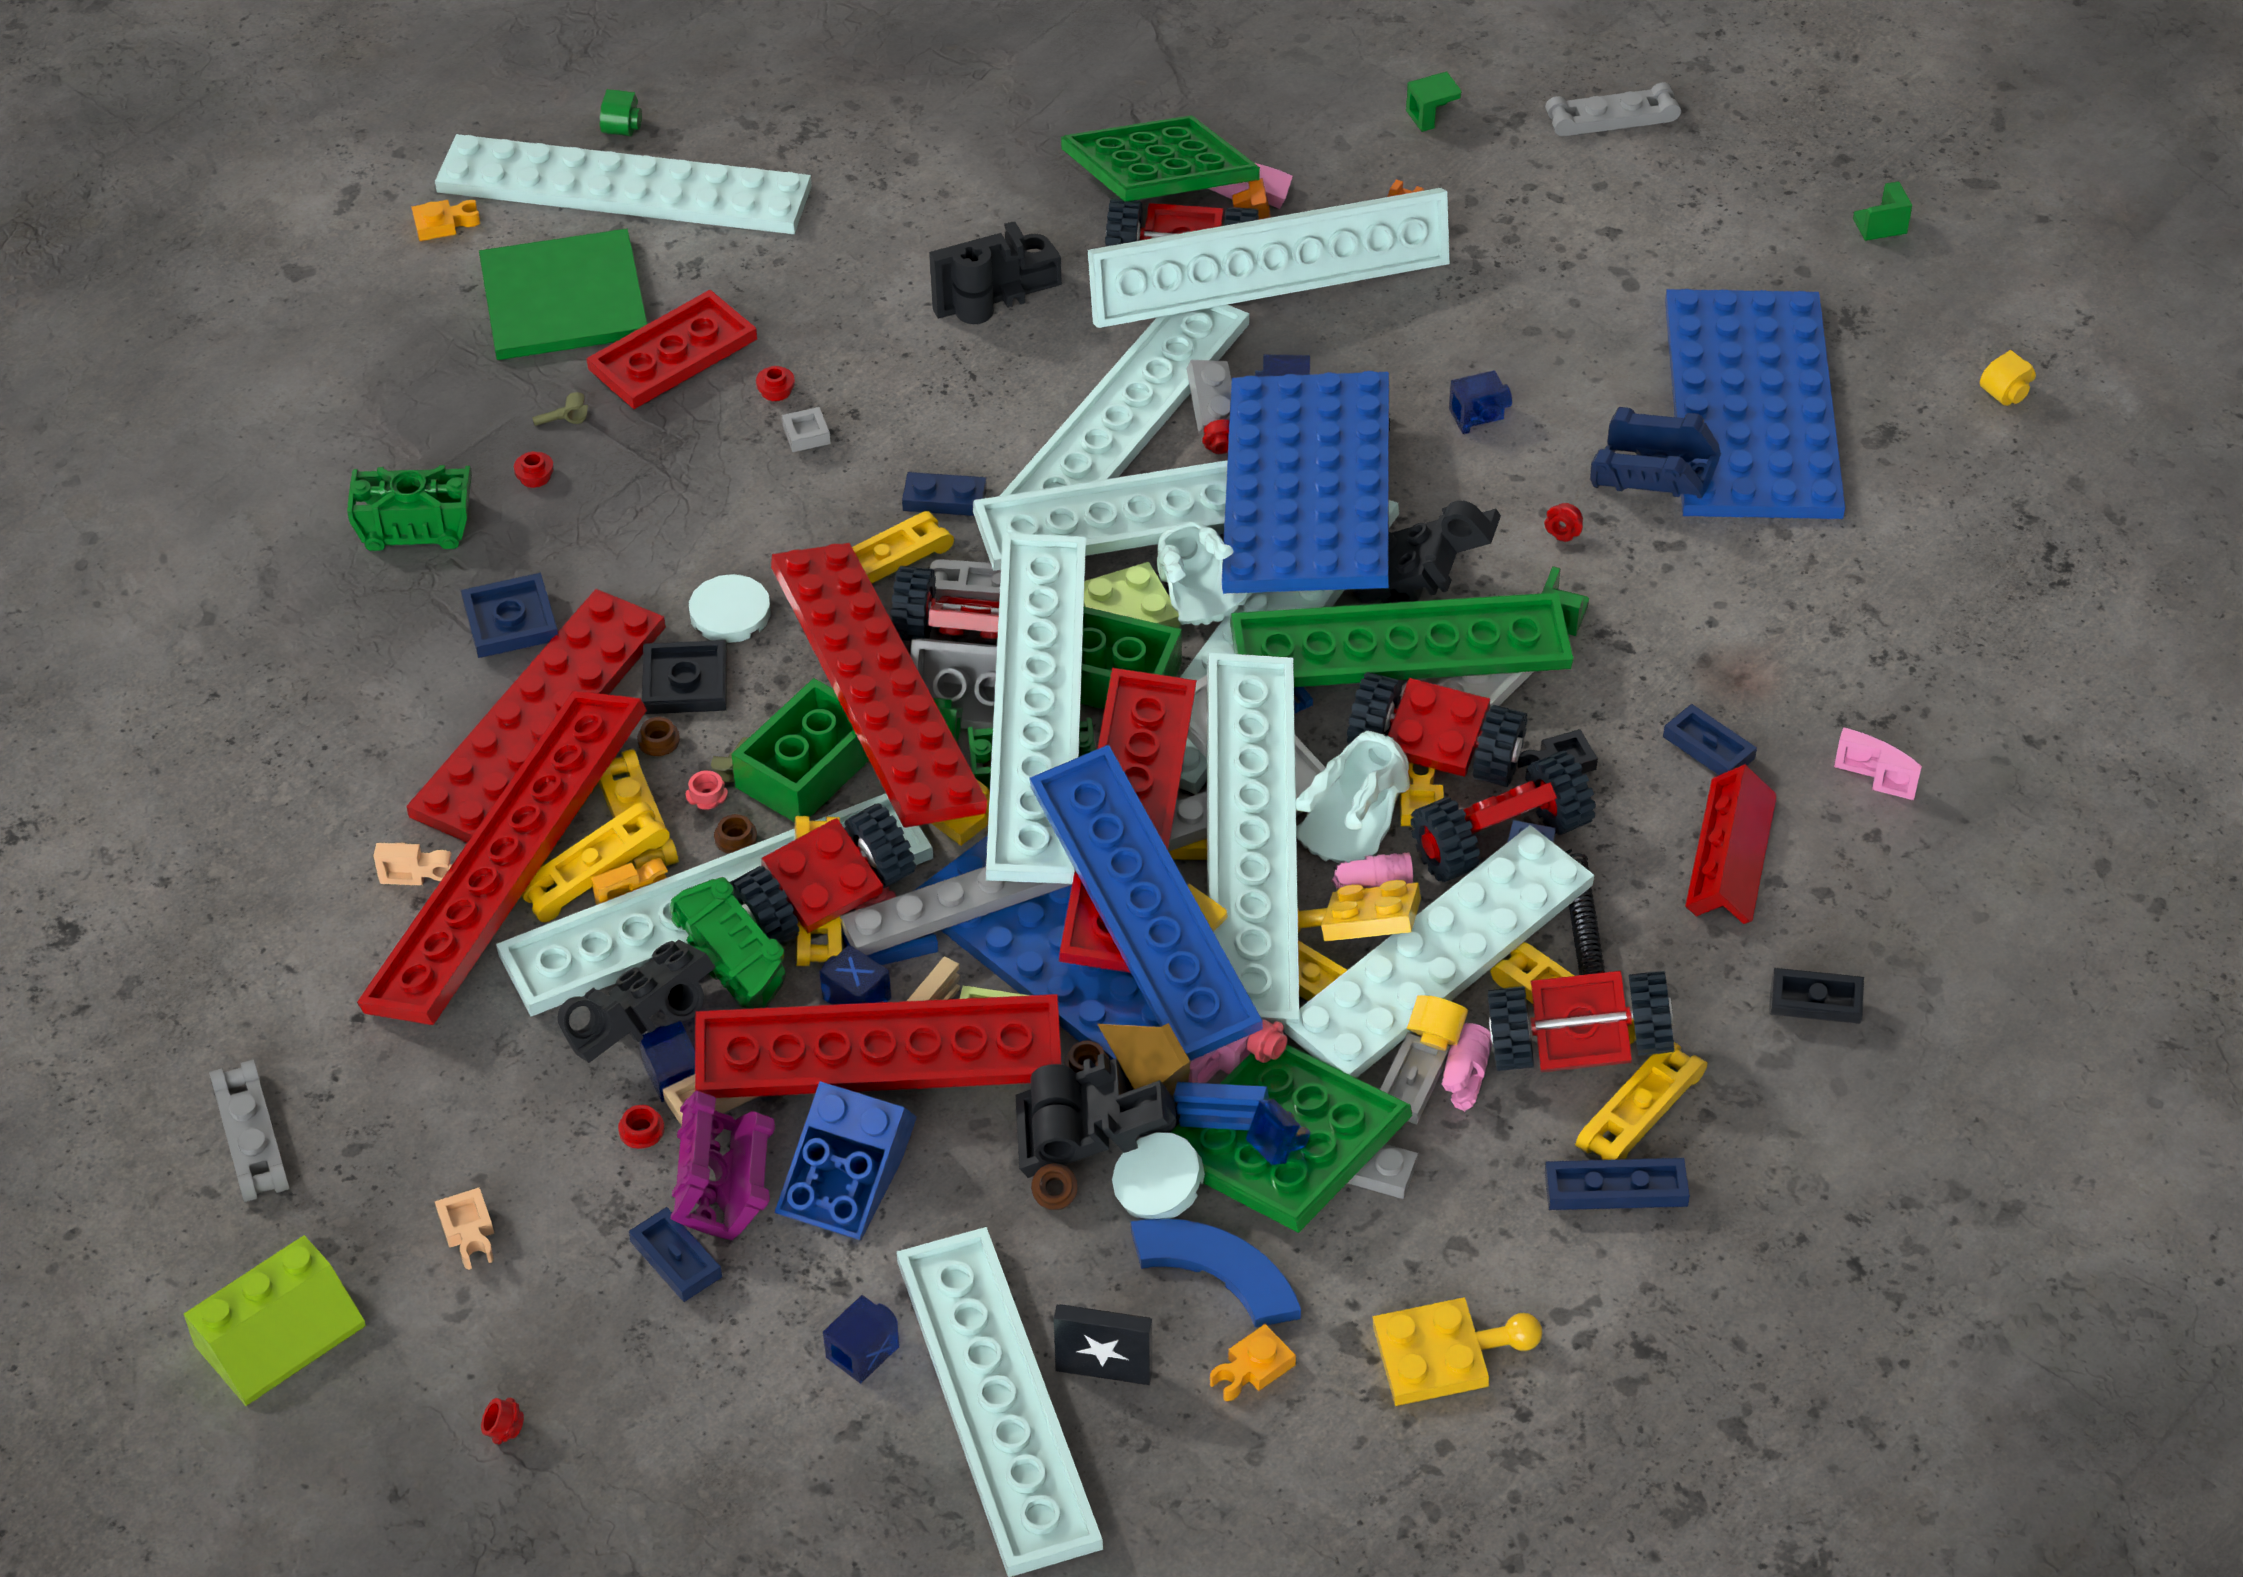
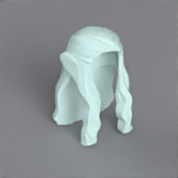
M1195 521L1174 526L1161 534L1158 542L1157 567L1160 580L1168 583L1171 604L1179 614L1178 621L1181 625L1192 623L1196 626L1200 623L1208 625L1212 621L1219 622L1224 619V616H1231V613H1234L1239 605L1246 603L1247 598L1252 593L1223 594V559L1232 555L1234 551L1231 546L1224 544L1214 529Z
M1365 731L1344 748L1340 755L1327 763L1326 769L1316 775L1312 785L1296 799V810L1308 812L1304 821L1296 826V837L1301 841L1304 848H1308L1311 854L1318 855L1325 862L1332 860L1336 863L1365 860V856H1375L1377 854L1381 841L1390 829L1399 793L1406 792L1410 787L1408 758L1400 745L1389 736Z

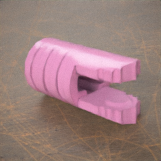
M1407 852L1390 855L1365 856V860L1350 861V863L1345 861V863L1337 865V870L1334 871V876L1331 880L1336 890L1347 885H1361L1363 888L1380 887L1381 884L1391 880H1404L1406 884L1413 883L1411 856Z
M1465 1023L1458 1044L1450 1045L1445 1064L1444 1078L1442 1079L1445 1091L1453 1093L1451 1095L1453 1105L1464 1112L1473 1107L1478 1098L1477 1095L1485 1075L1492 1047L1490 1031L1483 1026L1473 1023Z

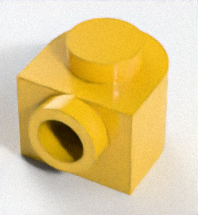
M2009 350L1987 366L1980 378L1979 384L1981 388L2001 404L2008 406L2011 403L2017 404L2027 396L2030 390L2029 383L2035 380L2036 373L2028 361L2023 360L2012 350Z
M1418 995L1407 1030L1421 1036L1420 1043L1431 1048L1446 1051L1447 1045L1458 1044L1469 1010L1446 999Z

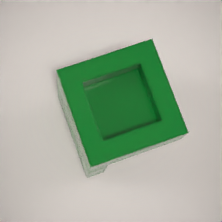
M1447 71L1407 83L1406 112L1421 132L1434 129L1436 107L1460 99L1462 91Z
M1899 181L1885 183L1881 205L1854 211L1853 220L1865 241L1907 234L1912 203Z
M1552 566L1542 593H1559L1567 632L1569 635L1576 636L1588 608L1589 598L1584 595L1560 590L1561 568Z

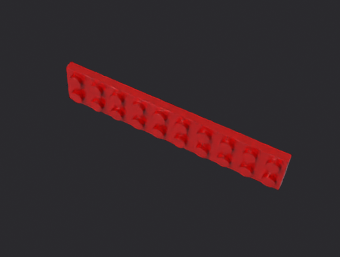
M830 544L823 547L803 550L795 549L789 552L772 554L771 568L903 828L986 814L988 800L851 544Z
M573 691L357 1001L364 1014L429 1025L435 1024L647 711L641 698Z

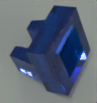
M1274 1099L1259 1101L1246 1140L1271 1165L1286 1164L1290 1152L1306 1147L1311 1132L1306 1127H1300V1124L1294 1119L1295 1116L1291 1112L1286 1111Z

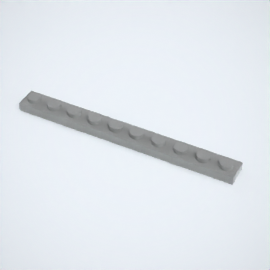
M1207 791L1177 801L1168 852L1207 838ZM985 866L841 915V928L858 959L1072 884L986 881Z

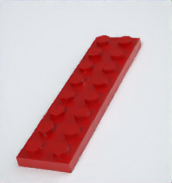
M595 589L558 631V635H555L409 802L406 806L409 818L468 843L573 691L609 695L643 655L644 644L653 643L666 628L664 616Z
M1112 668L1097 749L1106 745L1110 746L1164 845L1169 850L1197 680ZM1075 870L1059 952V962L1131 973Z
M1058 994L695 1011V1091H700L715 1098L815 1094L820 1081L853 1092L1031 1083V1075L1039 1067L1049 1064L1061 1065Z

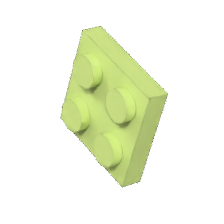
M1149 562L1084 581V607L1170 627H1181L1178 621L1179 614L1173 608L1168 593Z

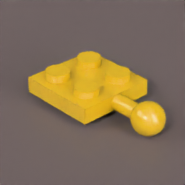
M1391 880L1381 884L1380 887L1363 888L1361 885L1341 887L1332 893L1327 908L1303 911L1298 909V933L1302 928L1321 926L1325 942L1412 932L1421 901L1419 883L1406 884L1404 880Z
M1465 1297L1372 1316L1375 1336L1395 1406L1489 1387V1375L1481 1351L1510 1345L1519 1351H1528L1539 1344L1543 1333L1539 1320L1529 1313L1513 1315L1505 1326L1475 1332Z

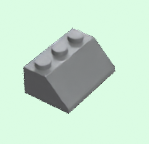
M922 638L913 639L910 656L931 696L934 698L952 699V707L963 708L961 728H993L997 645Z

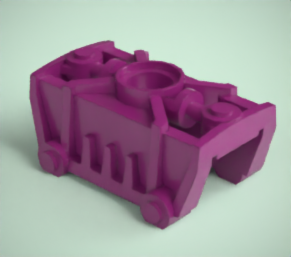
M695 1091L680 1107V1112L683 1113L682 1126L677 1132V1138L680 1139L677 1184L672 1190V1196L675 1197V1206L671 1214V1220L712 1236L733 1240L741 1234L759 1211L764 1210L770 1201L769 1189L764 1188L767 1139L775 1130L774 1119L751 1111L735 1120L732 1116L715 1111V1097ZM723 1129L731 1131L730 1150L722 1155L720 1153V1143L715 1138ZM708 1166L713 1170L715 1174V1181L709 1180L710 1169L708 1168ZM717 1202L724 1212V1224L716 1222V1213L709 1205ZM695 1204H699V1207L689 1214Z

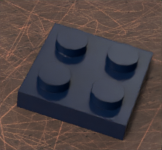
M541 572L461 590L478 658L549 643L555 635H558Z

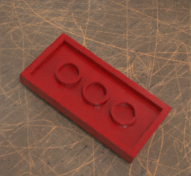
M708 290L587 358L588 370L630 407L636 409L756 341L757 329L712 290Z

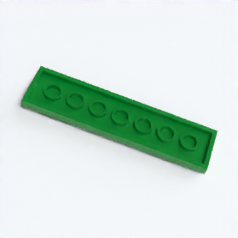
M1558 592L1231 613L1230 618L1235 654L1293 658L1294 687L1360 683L1367 672L1397 680H1409V678L1427 679L1571 669L1573 663L1572 650Z

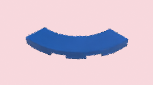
M1146 1219L1131 1221V1234L1141 1269L1175 1267L1194 1272L1203 1270L1225 1282V1287L1241 1301L1249 1313L1255 1328L1261 1327L1264 1324L1272 1325L1301 1319L1300 1305L1287 1279L1263 1253L1241 1238L1222 1229L1187 1220Z

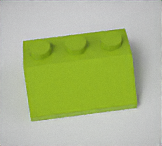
M305 1235L183 1314L194 1346L245 1406L366 1326L365 1320L331 1264Z

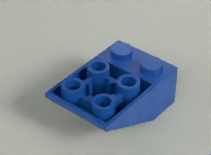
M820 1081L774 1213L862 1240L903 1159L917 1117L905 1107Z

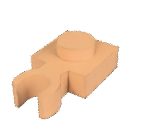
M376 843L373 855L380 884L423 885L424 877L441 881L452 866V864H449L451 859L450 851L435 850L430 853H421L419 844Z
M480 1187L435 1201L436 1210L448 1246L450 1248L460 1245V1253L465 1268L468 1270L472 1269L469 1256L476 1251L484 1252L488 1262L492 1263L493 1253L491 1244L485 1236L494 1234V1230Z

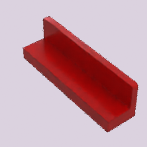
M1745 764L1711 780L1685 905L1695 916L1724 906L1743 924L1753 921L1777 796Z

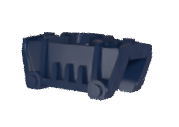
M1618 407L1609 423L1608 446L1605 449H1599L1591 463L1590 480L1595 488L1601 485L1615 487L1617 491L1630 488L1670 492L1674 497H1680L1681 494H1689L1702 498L1715 473L1721 452L1718 442L1707 424L1704 423L1703 417L1699 414L1687 413L1685 418L1636 414L1631 408ZM1615 451L1635 452L1637 455L1615 453ZM1696 458L1708 459L1707 464L1698 463L1692 466V468L1689 462Z

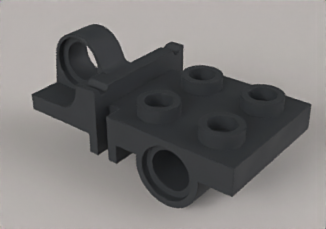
M1016 222L1004 224L1006 229L1005 238L1002 233L931 251L929 252L933 311L938 319L956 314L962 322L967 324L984 323L993 316L994 303L1004 301L1007 308L1013 307V298H1017L1019 304H1024L1025 295L1062 285L1061 256L1044 235L1027 234L1024 236ZM1030 249H1039V250H1041V251H1039V252H1028L1027 250H1030Z
M1454 501L1448 507L1442 508L1443 515H1440L1438 520L1417 523L1410 528L1392 533L1389 532V588L1355 589V595L1362 604L1375 600H1380L1383 604L1419 601L1424 587L1431 596L1436 595L1438 587L1442 592H1447L1452 581L1449 574L1456 554L1492 543L1501 518L1498 510L1492 509L1481 512L1477 506L1470 502Z
M681 940L676 942L669 941L658 947L652 954L653 959L640 969L632 968L622 974L616 981L617 986L608 992L610 996L593 987L585 993L584 997L577 996L566 1000L558 1011L557 1019L570 1047L577 1056L590 1063L627 1034H630L635 1041L639 1042L643 1039V1033L646 1031L653 1032L656 1027L650 1020V1017L658 1011L678 1021L694 1017L695 1011H700L704 1002V992L698 981L716 968L708 955ZM586 1006L590 1011L589 1023L582 1029L573 1030L569 1024L570 1014L577 1007Z
M1104 1053L1098 1055V1066L1090 1059L1083 1061L1084 1070L1077 1073L1071 1068L1060 1064H1049L1039 1067L1031 1075V1089L1015 1095L1019 1169L1027 1178H1030L1045 1165L1053 1163L1066 1165L1109 1150L1110 1138L1123 1153L1138 1148L1136 1138L1139 1134L1167 1133L1175 1127L1176 1112L1174 1099L1160 1080L1131 1091L1130 1081L1116 1058L1109 1060Z

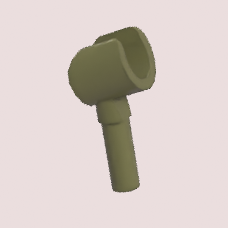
M579 392L570 393L566 398L565 407L532 417L534 425L538 426L566 419L573 424L582 423L588 411V405H583L584 395Z
M743 737V738L740 740V742L737 744V746L735 747V749L733 750V752H734L740 745H742L748 738H747V737ZM733 752L729 754V757L713 756L711 768L721 776L724 782H735L731 756Z

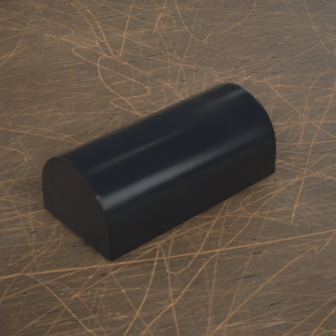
M1774 968L1769 1014L1860 1024L1863 1016L1864 977Z

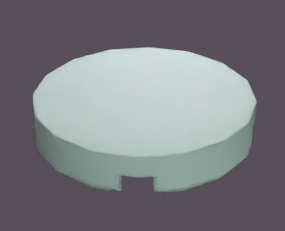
M731 574L714 577L703 582L695 589L689 600L692 626L695 630L697 628L702 631V636L711 641L726 640V643L744 641L751 638L750 633L755 632L758 628L760 632L766 627L771 616L768 592L761 583L747 576Z
M1156 1132L1141 1137L1136 1141L1138 1148L1123 1153L1115 1165L1112 1178L1115 1196L1127 1212L1136 1218L1171 1219L1177 1217L1189 1208L1198 1196L1196 1191L1199 1188L1200 1182L1203 1184L1205 1175L1202 1159L1187 1139L1174 1133Z

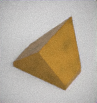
M1169 1023L1161 1027L1098 1024L1134 1089L1160 1080L1170 1095L1173 1096L1177 1082H1189L1191 1062Z

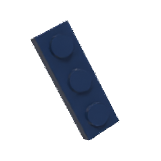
M1684 1158L1545 1162L1544 1174L1549 1210L1688 1207L1690 1194Z

